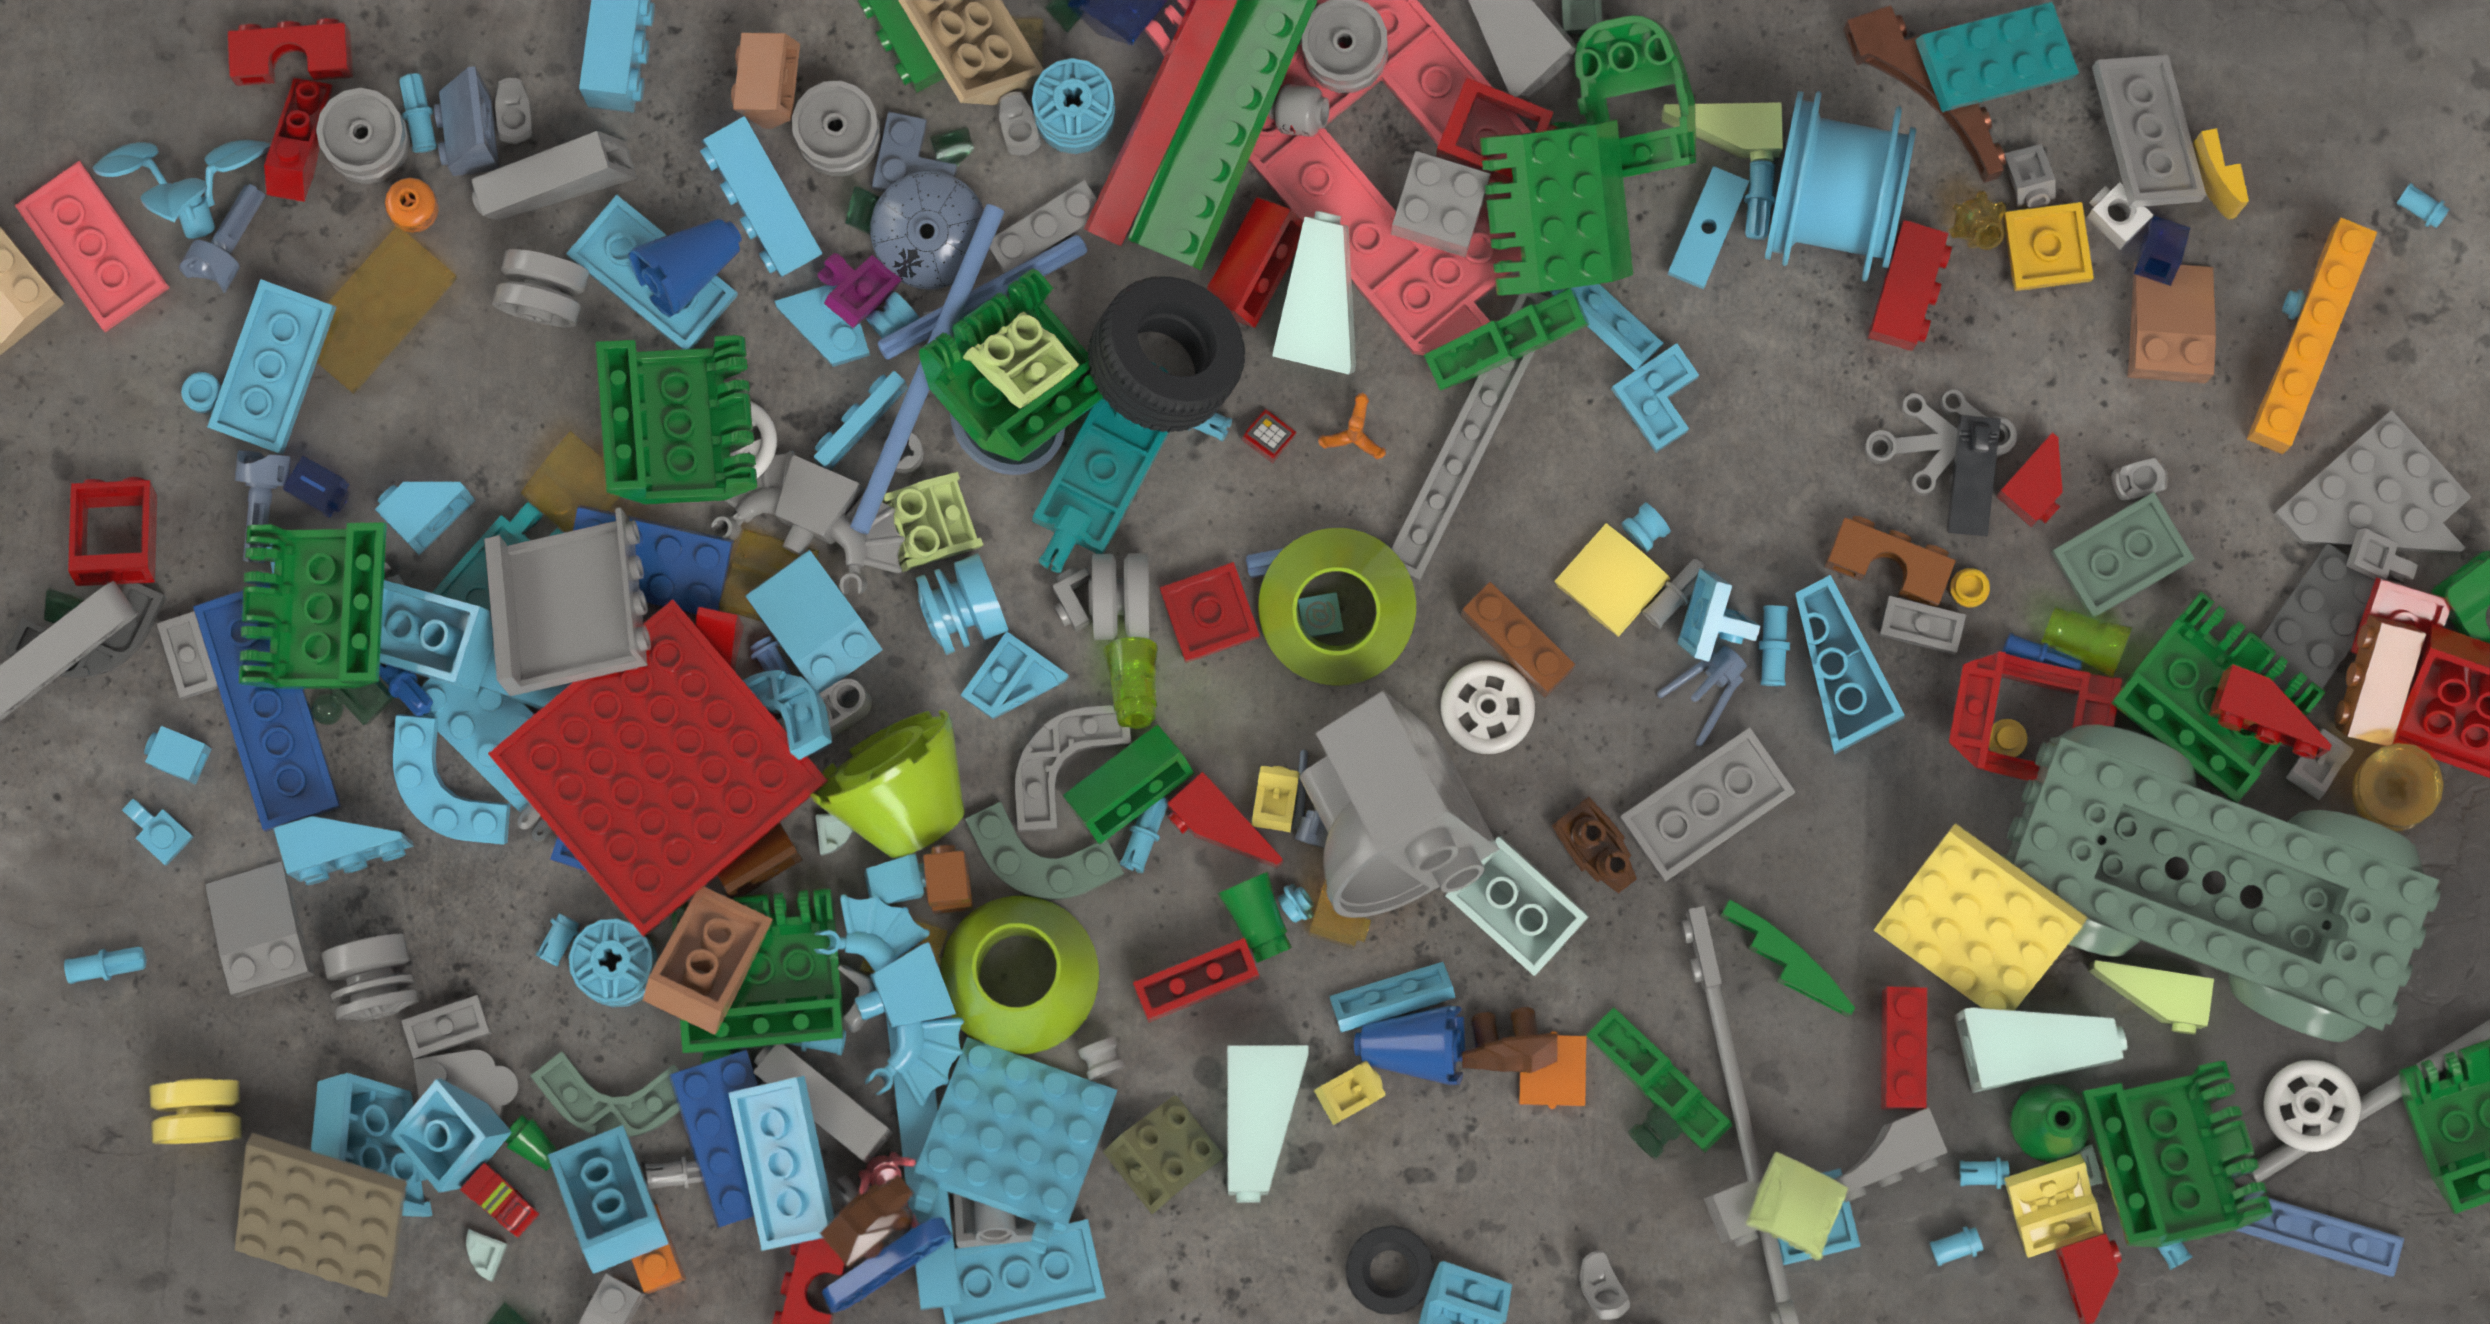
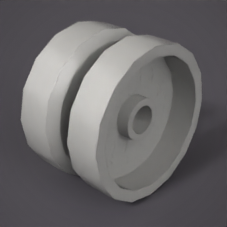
M1329 0L1320 4L1312 12L1302 35L1303 58L1310 76L1323 88L1337 93H1355L1371 86L1382 75L1388 60L1387 29L1381 15L1368 3L1361 0ZM1343 42L1345 45L1351 46L1344 49L1339 47L1338 44Z
M826 81L809 88L797 101L792 115L793 136L803 160L815 171L832 177L849 176L864 169L875 157L881 141L880 123L869 96L860 88L843 81ZM839 125H843L842 129L838 132L829 130L831 127L837 129Z
M365 88L345 90L330 99L319 115L316 128L319 147L336 172L349 181L362 184L382 182L397 173L407 159L411 143L408 126L392 101L378 91ZM368 132L367 137L362 139L361 134Z
M521 249L505 251L501 271L511 281H506L496 286L492 305L504 313L540 324L571 328L577 326L581 306L571 296L585 292L590 274L589 271L581 265L544 253Z
M1148 553L1127 554L1124 559V578H1117V562L1113 554H1092V579H1089V614L1093 615L1094 640L1115 639L1118 634V615H1125V632L1129 639H1150Z

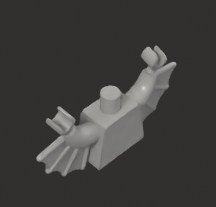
M794 451L774 455L767 470L757 478V488L724 500L734 507L737 513L731 518L717 517L711 524V529L716 531L721 530L728 524V532L722 537L736 540L741 534V524L744 521L748 523L763 513L775 514L783 524L791 527L783 547L799 556L807 551L813 537L828 544H833L836 541L844 548L846 567H849V573L841 578L839 584L843 594L849 593V581L853 577L857 579L859 584L858 594H863L868 586L867 579L861 574V568L864 566L894 573L902 571L898 554L902 542L905 541V537L901 536L896 530L894 524L895 508L882 502L868 535L851 529L850 525L865 489L858 482L795 456Z

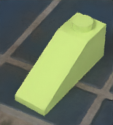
M1782 102L1695 104L1696 138L1739 158H1750V162L1756 160L1773 162L1774 157H1780L1783 150ZM1664 104L1661 113L1662 122L1673 127L1680 126L1679 117H1681L1679 104Z
M2097 960L2089 963L2088 972L2161 1023L2172 1024L2173 1032L2196 1034V1028L2202 1029L2208 1026L2214 983L2213 978Z

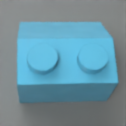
M403 482L399 487L396 485L389 487L379 497L378 502L380 505L375 510L420 555L476 500L461 482Z
M439 1078L431 1084L391 1132L390 1136L440 1193L461 1189L480 1166L488 1162L512 1132L486 1102Z

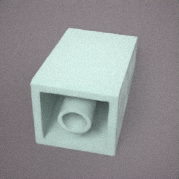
M1315 211L1314 217H1304L1272 356L1351 374L1355 372L1356 353L1349 226L1340 224L1341 216Z
M1968 1008L1954 1015L1971 1093L2111 1064L2122 1059V1051L2127 1050L2124 1030L2122 1026L2116 1027L2114 1018Z
M1228 1046V1195H1236L1237 1203H1259L1260 1195H1268L1307 1062L1308 1046Z

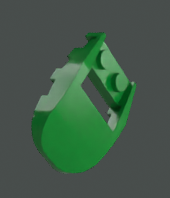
M1637 15L1602 21L1591 26L1580 38L1575 54L1576 77L1580 78L1581 98H1578L1577 101L1580 115H1585L1587 123L1610 120L1606 101L1608 97L1675 84L1681 113V117H1679L1680 126L1619 138L1623 178L1696 163L1695 100L1680 51L1672 34L1659 22Z

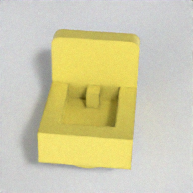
M1282 766L1260 767L1251 824L1253 827L1291 832L1299 780L1298 771L1289 770Z
M1367 1061L1362 1062L1353 1069L1314 1090L1333 1125L1385 1096L1379 1074L1370 1067Z

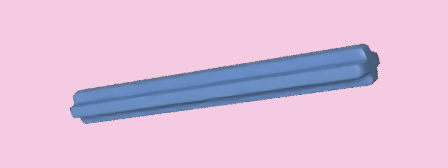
M1075 235L972 290L959 321L963 320L965 316L987 300H991L997 293L1008 296V285L1018 280L1019 277L1030 269H1036L1043 276H1046L1083 256L1087 252L1084 241L1079 235ZM943 306L881 339L878 342V347L885 359H891L930 338Z

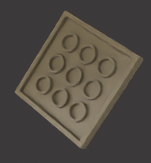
M252 1133L246 1145L235 1251L387 1298L393 1285L407 1181Z

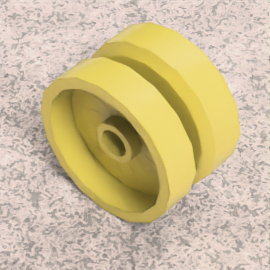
M197 1078L177 1080L172 1083L157 1084L149 1087L150 1107L157 1111L176 1112V1115L159 1117L151 1122L152 1143L191 1144L242 1138L241 1117L234 1113H215V1109L233 1107L240 1102L239 1081Z

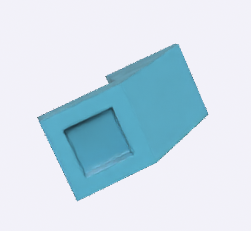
M916 854L867 868L864 872L869 898L877 894L879 899L888 906L894 903L922 898L924 894L923 887H926L924 863L918 864Z

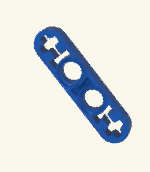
M937 1217L923 1222L882 1249L879 1255L869 1258L822 1291V1295L830 1312H839L853 1306L950 1241L952 1234L944 1218Z

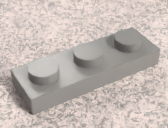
M1085 180L996 235L989 248L991 254L1004 273L1010 271L1082 231L1097 198Z

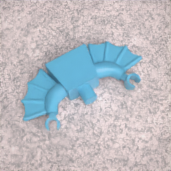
M874 894L872 898L856 900L847 897V895H842L840 901L847 932L846 937H839L837 933L830 930L818 931L815 935H826L830 939V945L826 950L814 949V951L818 954H833L838 949H845V953L863 956L875 971L870 975L875 991L854 998L859 1014L864 1021L885 1013L889 1026L896 1027L898 1046L887 1060L889 1064L885 1068H878L866 1077L865 1084L869 1083L874 1076H880L884 1081V1087L876 1095H881L891 1088L893 1076L898 1072L903 1077L917 1103L920 1106H924L931 1091L940 1085L949 1084L948 1073L950 1066L963 1053L960 1048L958 1035L964 1020L961 1017L931 1020L956 1014L929 942L907 952L928 937L930 931L923 929L912 920L907 907L897 908L888 906L879 899L877 894Z

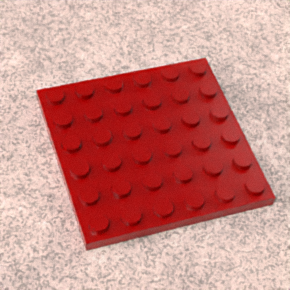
M673 599L643 624L649 632L651 649L646 650L647 666L573 682L488 753L643 937L649 934L694 896L695 893L706 886L808 800L812 793H816L828 783V780L807 756L798 760L790 753L787 732Z

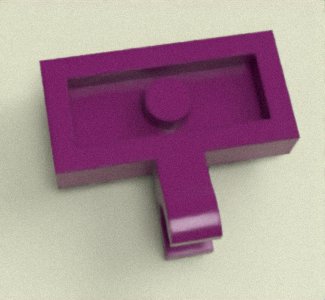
M833 253L825 260L824 264L826 266L817 274L818 278L826 285L837 286L827 296L824 304L852 328H855L892 294L902 281L900 277L890 271L873 255L854 270L846 263L843 257Z

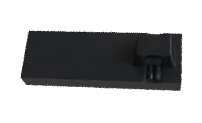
M1959 414L1946 530L1948 533L1988 537L2000 418Z

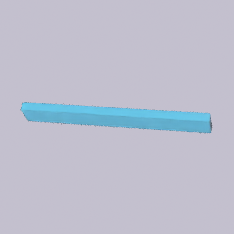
M887 1021L890 1053L892 1056L898 1046L896 1027H890ZM897 1072L893 1078L902 1155L916 1161V1165L913 1167L904 1166L906 1184L914 1192L908 1200V1206L920 1224L933 1218L943 1217L952 1234L950 1241L915 1264L921 1310L961 1305L948 1191L939 1188L930 1214L914 1209L922 1182L913 1179V1175L938 1112L936 1088L929 1094L926 1104L920 1106L901 1074Z

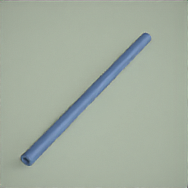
M986 204L928 343L936 340L935 338L943 332L948 335L950 334L952 337L953 325L960 319L1004 215L1002 209ZM921 361L850 525L851 529L859 533L869 534L930 390Z

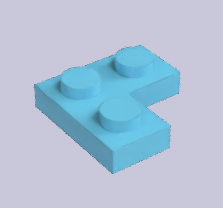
M1676 343L1612 386L1611 390L1655 453L1689 431L1688 426L1668 398L1696 380L1699 374Z

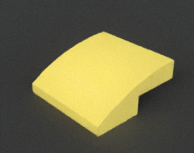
M1606 523L1554 582L1559 589L1586 608L1590 616L1619 637L1661 590L1670 577L1642 551Z
M2081 1154L2004 1178L2027 1258L2104 1234L2097 1202L2092 1195L2086 1164Z

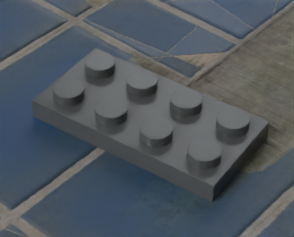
M2329 543L2321 550L2260 637V639L2276 651L2274 657L2261 671L2263 674L2280 656L2288 661L2284 671L2273 680L2281 691L2288 685L2292 677L2299 672L2307 676L2306 681L2293 695L2295 698L2311 681L2323 689L2353 645L2375 582L2374 579L2347 567L2348 556Z

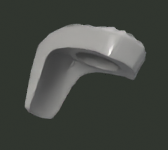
M507 78L499 81L495 92L498 137L503 142L519 144L532 137L528 94L520 79Z
M1010 92L1002 96L998 102V114L1008 153L1025 156L1034 152L1040 147L1041 141L1029 101L1022 92Z
M2157 457L2119 467L2111 474L2114 491L2118 499L2122 501L2137 499L2153 492L2158 493L2167 489L2168 471Z
M845 964L839 965L838 969L858 985V997L875 991L870 976ZM856 1003L853 1004L849 1012L844 1016L843 1022L852 1033L859 1031L867 1021L862 1020Z
M1601 1250L1588 1254L1583 1259L1579 1278L1583 1294L1600 1319L1611 1320L1619 1318L1630 1308L1628 1294H1626V1291L1615 1276L1605 1252Z

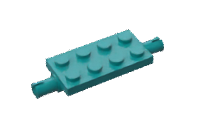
M1162 366L1159 367L1160 370L1169 374V372L1165 368H1163ZM1105 399L1092 407L1032 516V522L1054 532L1044 553L1038 560L1042 566L1048 569L1053 560L1051 571L1060 573L1074 545H1080L1096 554L1105 553L1170 432L1150 430L1132 423L1117 413Z

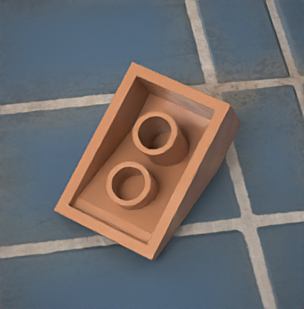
M2135 261L2128 378L2206 384L2214 375L2216 325L2213 267Z
M703 887L695 893L649 975L643 1001L715 1035L744 981L772 923V918Z

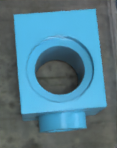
M161 726L158 734L153 732L147 741L144 754L148 756L145 762L156 769L196 785L212 748L202 742Z

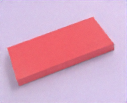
M80 161L15 205L104 332H107L170 288Z

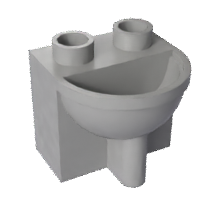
M1382 691L1316 732L1327 756L1307 768L1300 775V780L1328 832L1323 855L1324 875L1328 886L1327 896L1338 914L1352 918L1378 915L1413 902L1438 887L1443 892H1454L1469 886L1480 878L1484 872L1481 860L1498 851L1499 847L1438 733L1385 691Z

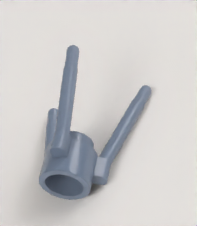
M1723 646L1717 653L1712 651L1710 661L1702 660L1657 692V697L1663 698L1707 667L1708 669L1705 673L1708 678L1691 696L1693 702L1698 701L1714 684L1721 688L1727 684L1696 740L1697 746L1704 744L1734 690L1743 682L1740 674L1746 669L1747 665L1735 651L1727 646Z
M1301 750L1298 767L1299 780L1296 811L1291 828L1297 830L1295 840L1324 848L1328 832L1316 809L1315 812L1307 810L1304 817L1306 789L1300 780V775L1307 769L1308 752Z

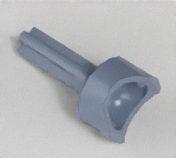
M251 184L243 187L211 243L195 240L191 244L179 264V270L184 276L215 281L219 284L223 293L227 291L240 269L239 263L230 254L266 196L264 192L259 191L256 186Z
M238 451L235 481L245 482V486H251L248 492L249 503L246 532L248 525L268 524L270 504L272 503L271 489H277V486H288L291 464L290 456L269 454L264 457L261 452ZM245 533L243 561L264 563V561H253L245 558L246 548H266V546L247 544Z

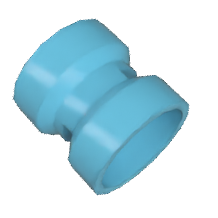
M895 291L886 298L883 312L873 310L866 317L867 322L882 339L920 319L912 307Z

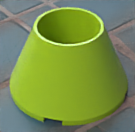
M1325 528L1297 538L1287 545L1273 560L1265 574L1260 589L1259 619L1262 632L1270 649L1292 672L1320 684L1350 685L1363 682L1378 675L1388 668L1402 653L1410 639L1415 624L1416 595L1412 579L1404 563L1384 542L1354 529ZM1331 571L1347 572L1360 578L1371 590L1376 602V617L1369 631L1359 640L1341 646L1328 645L1313 638L1303 627L1298 612L1299 596L1306 584L1320 574Z
M945 710L938 711L940 716L932 717L929 711L921 712L895 722L867 737L849 749L852 755L850 759L838 768H836L834 763H831L821 772L828 780V783L816 793H812L810 795L817 805L891 858L912 854L937 841L952 830L964 816L953 723L949 714Z
M1031 896L999 898L985 903L972 911L959 923L950 936L944 949L940 968L941 976L956 1014L951 1016L952 1018L961 1017L964 1020L960 1029L972 1039L1017 1055L1046 1051L1072 1036L1091 1012L1099 984V965L1096 951L1088 933L1080 922L1055 903ZM1013 936H1027L1039 940L1052 951L1057 963L1056 977L1048 993L1038 1002L1020 1008L1003 1006L993 1001L983 991L980 980L981 966L986 954L995 944Z

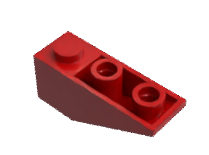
M299 78L293 79L264 163L266 195L305 202L315 173L320 150L316 128L319 115L330 100L332 84Z
M2234 664L2223 672L2209 712V716L2219 719V725L2234 731H2240L2241 728L2256 733V739L2267 744L2278 745L2280 742L2293 747V753L2308 759H2315L2316 756L2320 758L2330 751L2332 746L2330 742L2270 678Z

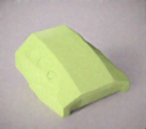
M1024 311L1013 319L1010 325L1007 327L1003 326L997 334L989 336L983 344L970 348L963 356L965 360L971 361L995 387L1004 393L1011 403L1019 408L1035 400L1064 379L1079 365L1054 334L1043 329L1038 320L1027 315Z
M958 472L924 480L885 494L882 502L895 508L894 524L896 530L901 536L905 537V541L902 542L898 554L902 572L936 560L970 552L983 546L982 539H977L958 484L960 480Z
M1775 1152L1759 1185L1745 1225L1772 1234L1773 1238H1780L1788 1242V1245L1804 1250L1806 1254H1811V1258L1820 1260L1823 1256L1822 1252L1830 1230L1846 1197L1848 1187L1794 1159Z

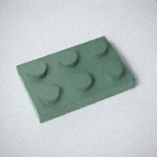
M2154 492L2051 552L2091 620L2195 560Z

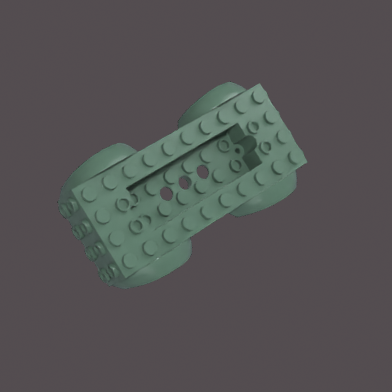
M2082 725L2070 729L2059 737H2051L2048 743H2042L2035 760V765L2041 766L2036 780L2029 779L2021 797V802L2026 803L2021 817H2014L2007 834V839L2011 840L2012 843L2007 855L2000 854V856L2088 917L2081 929L2069 942V945L2101 955L2122 956L2140 941L2146 942L2228 973L2231 992L2244 1005L2281 1025L2329 1041H2348L2367 1027L2383 1031L2385 1024L2390 1025L2398 1009V1002L2394 1001L2399 986H2406L2412 972V965L2408 964L2413 948L2418 950L2426 935L2427 928L2422 925L2427 911H2434L2441 894V890L2436 888L2439 879L2424 874L2419 851L2411 841L2382 825L2340 812L2308 810L2299 812L2285 822L2197 788L2194 768L2189 759L2159 741L2128 730L2103 725ZM2172 857H2181L2188 865V872L2181 880H2172L2166 875L2165 865ZM2210 871H2217L2224 880L2222 890L2216 894L2207 893L2202 885L2204 876ZM2248 885L2257 886L2263 894L2261 904L2253 909L2246 908L2240 901V893Z

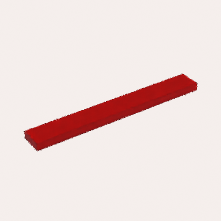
M1191 0L1085 224L1084 229L1119 246L1122 245L1237 0Z

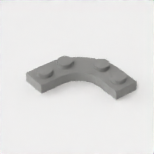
M1128 704L1084 707L1067 711L1048 721L1033 736L1024 748L1016 770L1015 798L1018 832L1058 829L1055 795L1058 772L1064 762L1079 751L1090 748L1130 745L1131 733Z

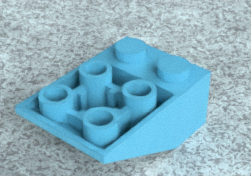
M314 816L274 828L286 873L299 882L305 881L306 885L324 882L329 879L328 873L344 869V873L365 869L368 867L366 861L382 857L383 862L401 858L406 855L404 849L414 847L413 841L401 832Z

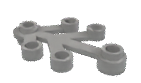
M1948 390L1940 400L1941 409L1948 415L1962 414L1986 417L1965 401L1964 395L1958 390ZM1913 393L1906 396L1901 405L1902 413L1907 418L1919 419L1936 434L1894 438L1891 433L1878 430L1867 438L1864 444V452L1871 462L1884 464L1897 454L1939 450L1927 467L1917 472L1911 480L1913 492L1920 496H1926L1935 488L1936 479L1955 457L1958 429L1926 405V401L1921 395ZM1949 396L1957 397L1960 402L1959 407L1956 409L1948 407L1946 398ZM1910 400L1918 401L1921 410L1917 413L1909 411L1907 402ZM1994 416L1993 418L2001 419L2000 432L2003 435V441L1998 443L1997 456L2008 453L2014 447L2017 440V432L2011 421L2001 416ZM1874 443H1883L1887 449L1884 455L1874 453L1872 448ZM1953 472L1950 476V485H1952ZM1926 477L1930 481V487L1926 490L1920 489L1916 484L1917 478Z

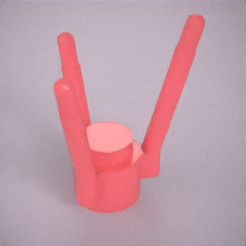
M892 1152L889 1157H874L867 1164L866 1170L859 1172V1177L861 1178L859 1193L862 1195L869 1189V1184L880 1186L898 1175L902 1177L898 1166L913 1167L916 1165V1161L908 1157L899 1156L896 1152ZM913 1213V1221L911 1223V1226L914 1229L915 1227L920 1225V1223L918 1222L916 1216Z

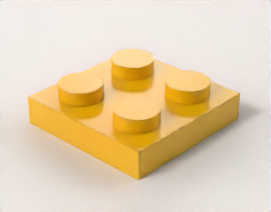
M2082 202L2004 212L2003 221L2014 291L2091 282L2094 279Z

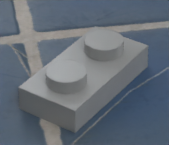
M1889 596L1879 636L1956 655L1966 615Z
M195 611L156 623L179 698L184 700L217 689L218 685Z
M478 995L401 1021L413 1059H419L491 1034Z

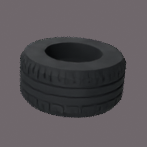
M1154 276L1128 285L1109 304L1095 325L1089 340V368L1100 394L1124 418L1150 430L1179 432L1203 424L1227 400L1242 376L1245 363V344L1242 332L1233 314L1217 296L1189 280L1171 276ZM1157 332L1176 340L1190 355L1195 375L1187 377L1175 376L1157 368L1143 353L1138 333Z

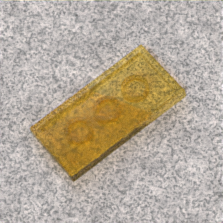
M396 226L328 302V304L337 308L317 364L354 394L454 283L457 276L410 235Z

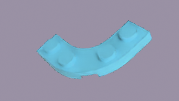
M783 670L761 672L742 680L770 713L782 714L786 725L790 753L798 760L832 743L825 703L819 692L800 676L786 674Z
M396 715L393 747L394 777L400 795L410 811L424 825L449 838L503 845L508 843L510 803L471 800L457 796L444 785L440 778L436 764L438 717Z

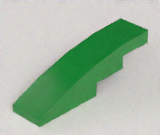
M1569 288L1537 305L1531 304L1499 321L1493 320L1425 354L1424 357L1439 390L1442 391L1516 360L1590 324L1574 289Z
M1732 900L1726 903L1720 918L1755 935L1748 950L1783 967L1776 982L1847 1018L1852 1015L1855 1009L1854 1005L1830 975L1799 945L1769 922Z
M1614 1007L1586 1035L1704 1153L1732 1126L1731 1121L1702 1095L1700 1089L1683 1075L1664 1053Z

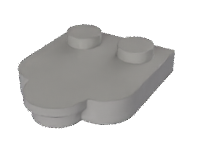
M475 1049L413 1059L419 1099L436 1079L441 1078L486 1102L501 1119L503 1106L512 1102L518 1093L519 1082L513 1071L503 1066H497L494 1058L482 1050Z

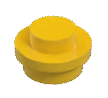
M1974 568L1960 570L1954 575L1950 583L1952 598L1957 604L1966 608L1981 605L1987 599L1990 592L1988 578L1983 572Z
M2002 719L1993 724L1989 743L1990 750L2012 757L2021 754L2027 745V733L2024 727L2012 719Z

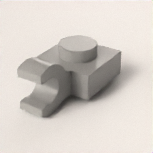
M2367 528L2357 530L2346 563L2347 567L2374 580L2376 577L2386 580L2389 577L2397 582H2403L2404 577L2413 580L2418 567L2414 562L2395 555L2398 543Z

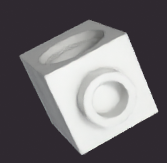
M2119 182L2112 190L2105 186L2089 202L2094 208L2087 218L2121 250L2149 222L2153 214L2145 206L2129 207L2124 186ZM2114 205L2121 207L2126 213V220L2122 222L2113 220L2108 214V207Z

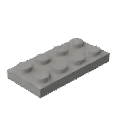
M2169 55L2097 60L2092 69L2129 207L2201 202L2206 196Z
M1749 727L1625 812L1619 819L1665 883L1788 799L1795 791Z

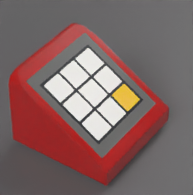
M1265 409L1242 435V441L1273 464L1297 432Z

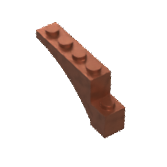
M1892 5L1847 20L1843 31L1856 65L1865 63L1899 80L1920 95L1945 119L1958 135L1972 157L1983 183L1998 179L2003 171L2002 166L2006 164L2001 145L1998 142L1994 144L1989 133V129H1992V122L1986 107L1980 108L1979 104L1976 103L1945 112L1941 111L1915 42L1920 36L1904 40V37L1907 36L1905 22L1900 14L1895 15ZM1946 26V27L1937 29V30H1935V31L1942 30V29H1946V28H1950V27H1949V26Z

